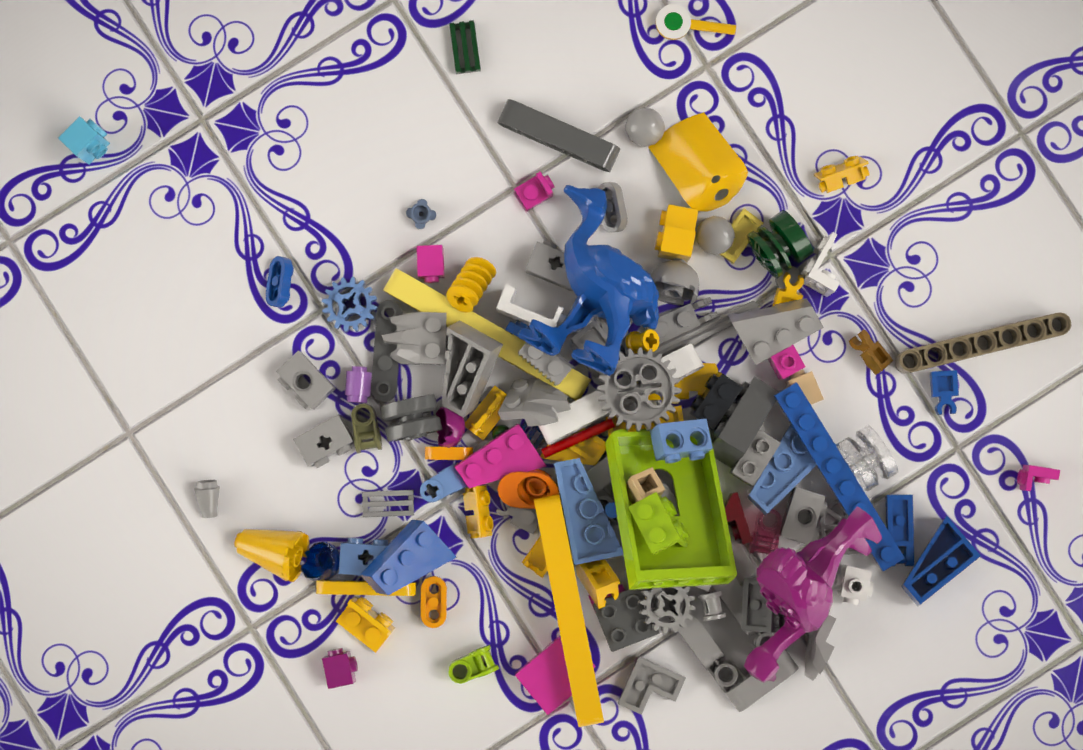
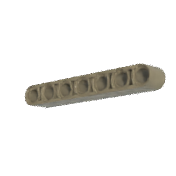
M1054 313L908 349L896 356L895 366L901 373H913L1058 337L1068 333L1072 326L1071 320L1065 313ZM1054 318L1058 319L1061 323L1059 332L1055 331L1052 327ZM1029 324L1033 325L1037 330L1034 338L1030 337L1027 333ZM1005 330L1009 331L1012 335L1010 344L1005 343L1002 339V334ZM979 337H984L987 340L988 346L985 350L979 348L977 344ZM954 343L962 345L963 353L961 356L954 354ZM930 349L938 352L939 357L936 362H932L928 358V351ZM905 355H910L913 358L914 365L912 368L904 366L903 358Z

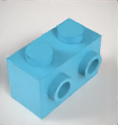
M80 116L58 137L78 158L89 165L95 158H101L107 152V146L110 144L104 138L107 133L91 119L85 121Z

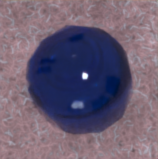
M322 541L314 543L309 550L305 551L306 561L301 565V570L306 578L312 581L329 580L337 574L340 554L333 544Z

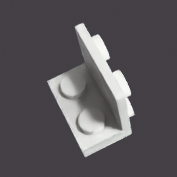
M834 232L828 237L824 235L818 241L813 250L816 254L815 258L807 261L801 271V275L804 276V285L826 297L833 294L840 282L835 280L836 276L824 269L822 272L818 270L838 235Z

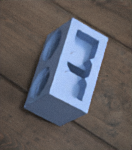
M707 419L661 423L650 430L656 461L665 460V463H674L685 457H689L691 461L705 458V454L713 449ZM690 436L696 439L697 445L691 442ZM666 439L673 443L674 448H670L666 444Z

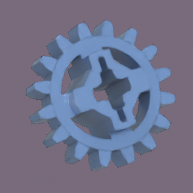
M343 277L341 278L340 285L332 282L333 291L325 290L329 298L322 299V302L327 304L328 307L322 311L324 314L330 313L327 321L329 323L336 321L334 326L336 329L343 325L345 332H349L350 327H353L358 332V325L362 324L364 327H368L366 320L375 319L371 311H376L378 308L372 305V302L376 301L377 297L369 295L373 291L371 286L364 289L365 281L361 280L359 284H356V278L352 277L350 283H347ZM353 288L350 293L343 295L339 293L344 289ZM362 294L366 298V308L361 305L360 299ZM352 299H354L353 303L356 305L355 308H349L346 311L347 306L344 305L345 301H352ZM334 301L337 302L339 305L340 310L337 313L338 315H336L334 311ZM351 316H361L355 321H347Z

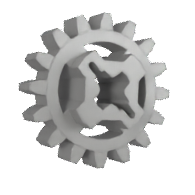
M689 586L683 588L670 587L676 591L669 595L662 591V588H650L649 591L642 590L641 593L645 596V600H639L638 603L644 605V609L639 611V614L647 615L644 623L649 624L653 622L652 630L657 631L661 626V632L667 634L668 628L673 633H676L678 625L686 628L684 620L693 619L689 614V610L696 609L695 606L690 605V601L694 600L695 596L687 595V592L690 590ZM652 597L655 599L653 609H651ZM664 600L671 601L669 604L670 610L663 609L665 606ZM683 601V609L680 612V602ZM668 616L672 619V622L664 623L658 619Z

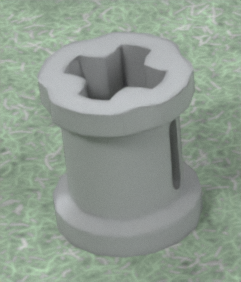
M721 591L699 595L705 613L703 621L726 617V612H723L720 601Z

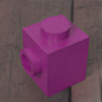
M343 648L327 651L328 656L323 657L322 662L328 689L354 684L356 682L354 672L358 671L356 657H351L350 651L343 652Z

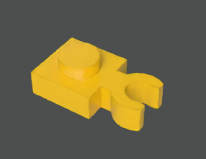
M786 272L784 274L783 283L785 288H777L772 307L775 304L803 299L802 293L797 292L804 284L802 275H798L795 283H790V273Z

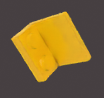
M355 596L348 601V606L336 622L376 653L395 629L391 625L394 621L385 613L377 614L372 610L373 604L362 596L357 598Z

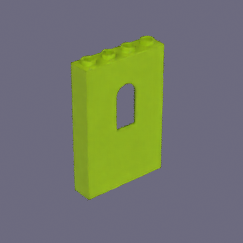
M620 429L612 432L606 440L605 446L629 590L729 584L737 576V570L714 450L712 449L706 453L703 459L691 461L689 457L681 458L678 462L665 463V460L656 461L650 431L641 429L639 432H628L625 429ZM690 436L691 442L697 445L696 439ZM666 439V444L670 448H674L673 443ZM651 467L654 470H664L671 475L679 516L674 517L680 523H683L690 536L686 538L688 546L683 547L677 542L655 555L651 553L628 508L632 504L628 499L626 483L631 476Z

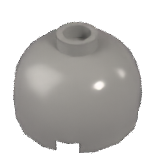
M672 259V261L663 262L651 273V277L659 292V301L673 305H683L684 301L691 300L690 304L697 300L699 278L696 271L686 261Z

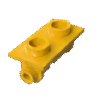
M851 156L844 159V163L836 166L830 164L820 168V171L814 173V176L822 181L818 183L821 193L825 191L830 193L843 188L842 178L844 177L848 185L865 180L866 176L870 175L867 166H865L869 164L868 161L861 156Z
M494 386L465 422V427L481 440H484L501 419L498 411L507 394Z
M486 485L464 488L465 493L462 494L465 511H474V515L465 516L467 534H470L471 539L492 536L493 519L489 512L490 494L487 491Z

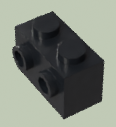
M721 372L710 376L705 384L707 389L702 396L698 395L690 406L692 409L690 414L697 419H707L708 427L713 430L743 389L742 386Z

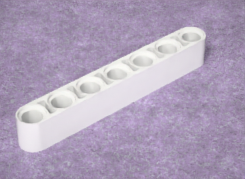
M693 344L686 345L662 357L660 360L662 363L670 360L667 368L668 370L676 368L677 371L672 377L680 378V380L704 367ZM651 369L642 370V376L646 380L655 379L654 371ZM626 375L618 379L617 382L622 386H627L630 384V379ZM656 383L645 388H640L639 384H636L634 390L618 392L617 396H624L635 391L642 395L645 389L659 388L661 384ZM596 390L570 403L571 410L557 413L558 422L538 426L547 444L551 445L609 416L611 413L610 409L602 411L606 401H598V397L603 395L604 392ZM626 399L623 401V406L625 408L635 402L631 399Z

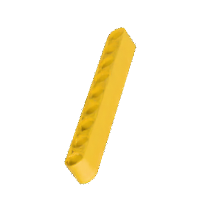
M557 494L534 499L578 727L604 723L560 496Z

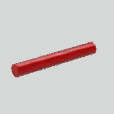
M607 419L542 448L541 451L544 458L550 457L610 430L615 425L612 419Z

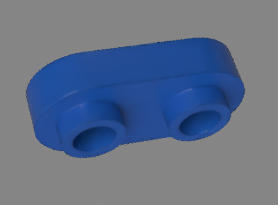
M276 256L270 264L266 288V302L269 306L281 308L289 301L291 278L294 272L292 261L289 258Z

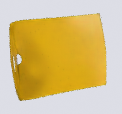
M704 112L673 125L664 132L662 138L655 145L648 147L686 203L692 209L708 212L728 204L740 191L748 175L747 168L741 158ZM714 176H720L718 182L712 183L711 180ZM728 189V194L723 199L715 200V195L720 190Z

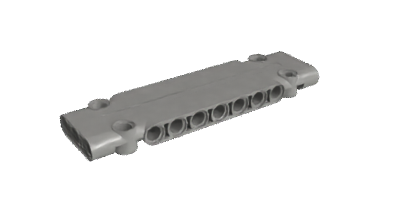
M606 457L586 473L599 501L615 502L608 458ZM661 481L665 488L661 496H666L668 500H671L678 513L675 516H679L676 497L665 482ZM607 516L622 547L618 518ZM736 578L729 584L711 585L709 591L696 586H689L690 590L687 592V595L695 596V599L690 601V605L695 606L696 609L689 610V614L693 619L684 620L686 628L678 625V632L705 669H708L738 712L751 706L799 669L785 649L777 660L779 669L774 682L766 681L763 683L747 672L744 667L747 656L754 648L760 646V641L763 637H772L774 633L741 630L743 588ZM670 587L662 588V591L668 595L676 591ZM721 591L720 601L723 612H726V617L703 621L705 613L699 595ZM664 600L665 606L663 609L670 610L669 604L671 601ZM683 601L680 602V612L683 609ZM723 667H729L732 671L731 677L727 680H721L718 676L720 669Z

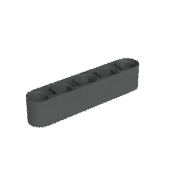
M511 99L507 100L497 122L506 129L609 173L620 152V148L611 142Z

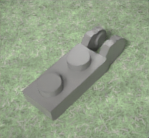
M708 297L694 304H687L660 316L656 329H652L659 336V344L719 317L716 311L710 312L698 319L694 311L712 303L711 298Z

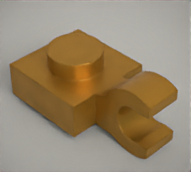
M864 329L857 334L861 341L856 336L849 340L852 348L863 352L860 355L875 375L883 371L894 361L879 341L874 343L869 333Z

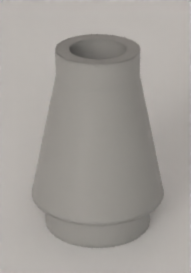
M217 480L196 482L194 491L202 518L217 516L220 486H217Z

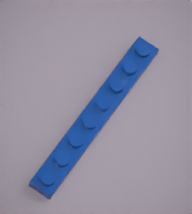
M795 382L775 394L776 401L847 516L849 517L858 506L873 518L882 536V540L878 544L868 539L866 541L872 550L871 555L881 571H885L905 558L798 383Z

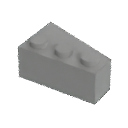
M807 298L775 304L773 307L755 308L748 312L727 314L755 365L824 328Z
M459 320L447 327L448 350L445 351L447 365L443 379L442 406L465 417L477 408L503 344Z

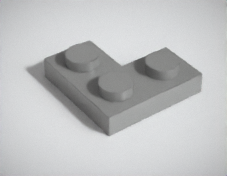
M638 656L618 704L642 715L652 691L676 702L686 677Z

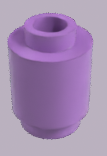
M352 366V371H346L345 395L347 396V402L367 403L371 393L372 373L367 372V367Z

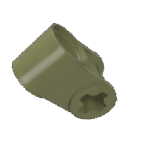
M369 404L356 405L351 412L356 453L358 454L362 450L373 448L382 450L381 433L375 409ZM361 408H366L370 411V419L367 422H361L357 417V413ZM373 438V441L363 442L365 439Z

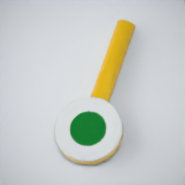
M677 4L664 6L658 12L655 21L659 34L669 40H677L684 37L689 29L735 35L736 25L691 19L688 11Z

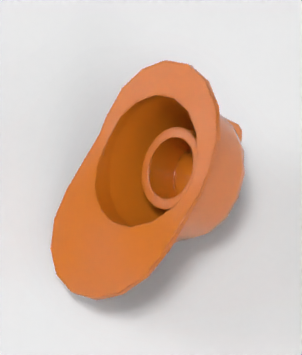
M540 469L528 472H511L499 481L497 488L500 499L508 506L515 508L535 509L534 499L559 494L555 481L547 472Z

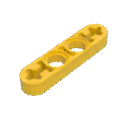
M317 580L316 594L416 596V582H412L390 595L376 593L366 581Z

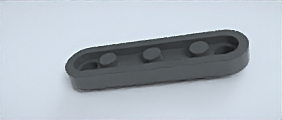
M391 300L382 302L378 306L376 314L371 392L381 402L392 400L396 396L398 388L399 363L390 357L391 352L397 349V345L384 343L381 336L382 334L397 330V326L391 324L390 317L385 316V311L391 308L394 311L393 316L403 314L400 305ZM382 384L388 386V391L384 394L379 391V387Z

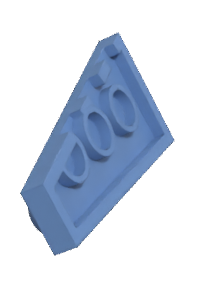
M791 424L781 439V444L747 497L765 516L816 466Z
M580 458L553 463L573 564L578 565L622 556L623 549L608 521Z

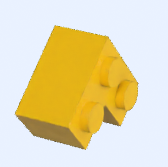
M668 204L667 211H661L659 225L663 226V232H658L654 250L659 251V258L670 260L682 259L688 263L692 255L699 210Z

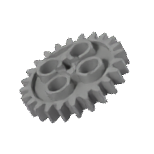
M639 347L637 354L634 355L632 349L629 348L627 357L619 352V361L612 375L599 376L598 380L603 382L604 385L598 386L597 391L604 392V394L598 397V401H606L602 411L610 409L611 413L608 419L610 420L616 416L618 418L616 426L625 422L627 431L631 425H635L636 432L640 431L642 425L645 426L647 431H650L651 423H654L655 426L661 424L660 418L667 422L670 418L666 412L674 413L676 411L671 404H678L680 402V399L674 395L681 393L682 389L674 385L678 384L681 380L680 378L672 377L677 371L676 368L668 370L667 367L670 360L664 363L660 361L662 358L661 353L654 358L652 357V349L648 351L647 355H644L642 347ZM651 369L654 371L655 379L646 380L642 376V370ZM621 374L627 375L630 379V384L627 386L620 385L617 382V376ZM656 383L661 384V387L659 388L645 389L642 395H639V393L635 391L628 393L624 396H617L618 392L634 390L636 384H639L640 388H645ZM652 393L658 394L661 398V404L652 405L648 400V395ZM626 399L633 400L636 403V410H626L623 406V401Z

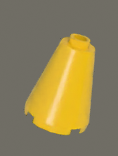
M244 529L241 533L237 534L234 546L237 548L238 554L281 579L294 582L304 568L303 565H300L302 557L307 558L309 536L301 531Z

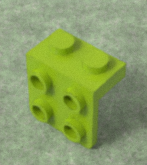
M655 492L628 507L653 555L677 542L683 547L689 545L686 538L690 536L683 523L675 519L674 516L678 513L671 500H668L666 496L662 497Z

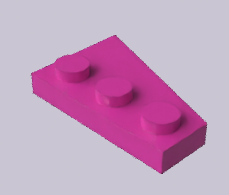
M517 423L456 464L454 468L466 486L473 488L500 480L511 472H528L546 467V464L521 426Z

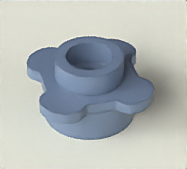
M419 199L417 204L407 209L406 216L415 222L417 229H424L427 222L435 220L436 212L429 208L425 199ZM420 212H423L424 215H423V216H419V213H420Z

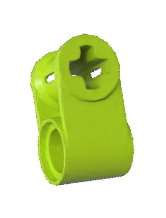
M483 646L452 661L449 666V677L451 680L462 684L500 669L498 665H495L489 651L491 646ZM481 656L484 657L487 666L484 665ZM458 664L465 665L468 670L466 676L458 678L453 674V668Z

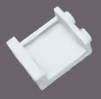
M507 284L496 307L497 313L516 321L519 320L528 326L531 320L534 319L550 327L558 328L566 319V315L563 314V308L558 306L554 318L549 319L512 304L516 296V288Z

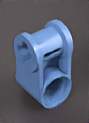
M458 462L422 483L420 494L425 501L436 502L449 494L452 495L467 487L454 468ZM428 484H431L433 487L438 486L439 490L436 491L437 496L435 498H432L431 495H425L424 492L428 490L426 487Z

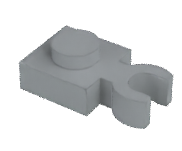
M509 506L507 511L496 510L501 516H513L511 524L534 534L538 525L536 509Z

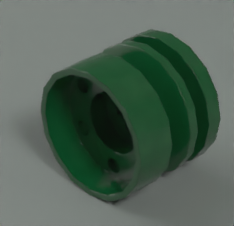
M785 210L769 219L772 232L761 225L757 228L758 234L752 231L747 235L748 242L756 259L776 279L783 275L782 268L786 271L792 268L789 256L795 262L800 263L814 253L813 247L802 228Z

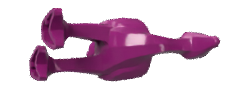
M858 506L849 515L848 519L843 518L827 536L810 542L797 553L789 547L787 549L783 547L777 548L765 557L757 568V581L761 588V595L767 600L766 606L776 615L781 613L785 616L786 621L770 639L761 646L754 648L747 656L744 667L755 679L763 683L766 681L774 682L779 669L777 660L782 652L803 634L819 629L828 617L833 604L832 586L839 564L847 548H852L868 556L872 550L866 539L876 544L882 540V536L873 518Z

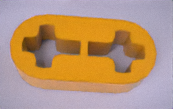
M425 446V459L464 460L473 454V447L447 448Z

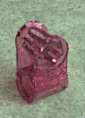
M772 509L769 512L773 513L776 517L775 523L770 527L763 524L764 514L761 511L758 512L751 536L753 542H750L749 554L757 552L769 555L778 548L782 517L778 511Z

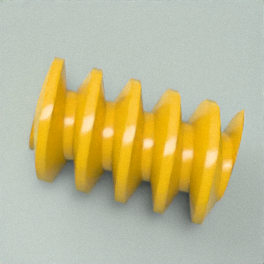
M472 257L466 261L446 293L447 300L453 308L464 313L473 311V307L478 304L479 299L483 296V292L487 290L492 278L497 273L493 264L480 257Z

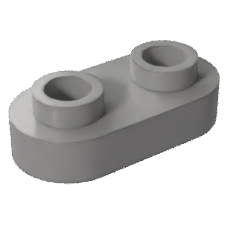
M615 182L602 183L598 189L604 190L607 195V209L602 225L608 232H621L627 225V213L622 189Z

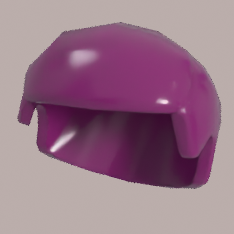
M440 407L436 412V416L440 417L443 430L437 431L439 435L438 445L447 448L454 447L461 441L464 435V418L446 407Z

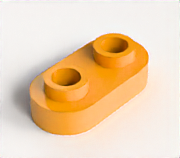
M430 576L421 585V620L427 627L437 628L445 622L447 617V585L442 578ZM431 584L438 585V593L430 592ZM431 610L438 611L439 617L437 619L430 617L429 613Z

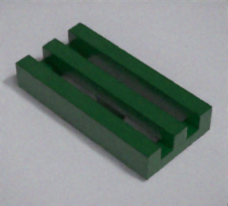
M474 20L465 23L462 21L457 24L449 23L456 74L481 71ZM470 28L474 53L475 66L470 67L465 29ZM459 29L465 62L464 68H460L455 30Z

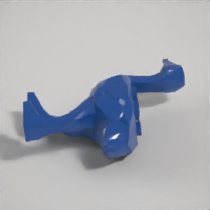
M566 185L564 193L574 201L582 215L581 224L566 242L564 250L567 278L577 298L566 319L558 328L550 327L532 319L529 325L530 329H520L518 337L540 351L554 356L560 352L567 335L586 327L592 317L605 318L608 325V337L605 346L586 340L584 349L573 350L571 356L577 362L610 376L615 372L619 360L621 342L630 327V319L637 326L656 329L659 319V292L650 273L643 269L640 264L622 254L619 249L613 248L610 245H587L588 239L598 229L605 217L607 209V195L605 191L598 188L586 189Z

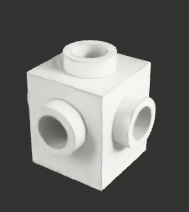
M848 565L842 566L841 575L837 574L834 589L837 590V595L843 597V602L858 605L859 600L866 602L867 596L871 597L874 584L870 581L872 571ZM853 582L856 583V587L854 589H852Z

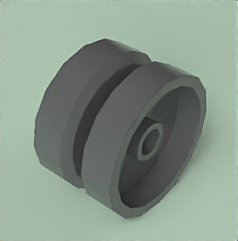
M435 395L419 396L380 406L383 420L400 421V423L389 425L385 429L387 441H408L443 430L440 417L435 415L423 417V414L432 412L437 408Z

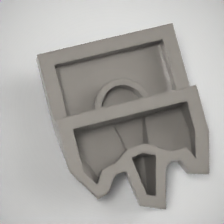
M412 312L390 317L391 324L397 326V330L381 335L384 343L397 345V349L391 352L390 357L400 364L445 365L447 313Z
M519 379L513 382L498 413L501 420L525 419L529 427L558 422L557 413L571 410L567 400L569 396L540 379Z
M828 615L819 629L808 633L805 676L812 681L816 679L818 673H822L835 648L826 642L836 621V618Z

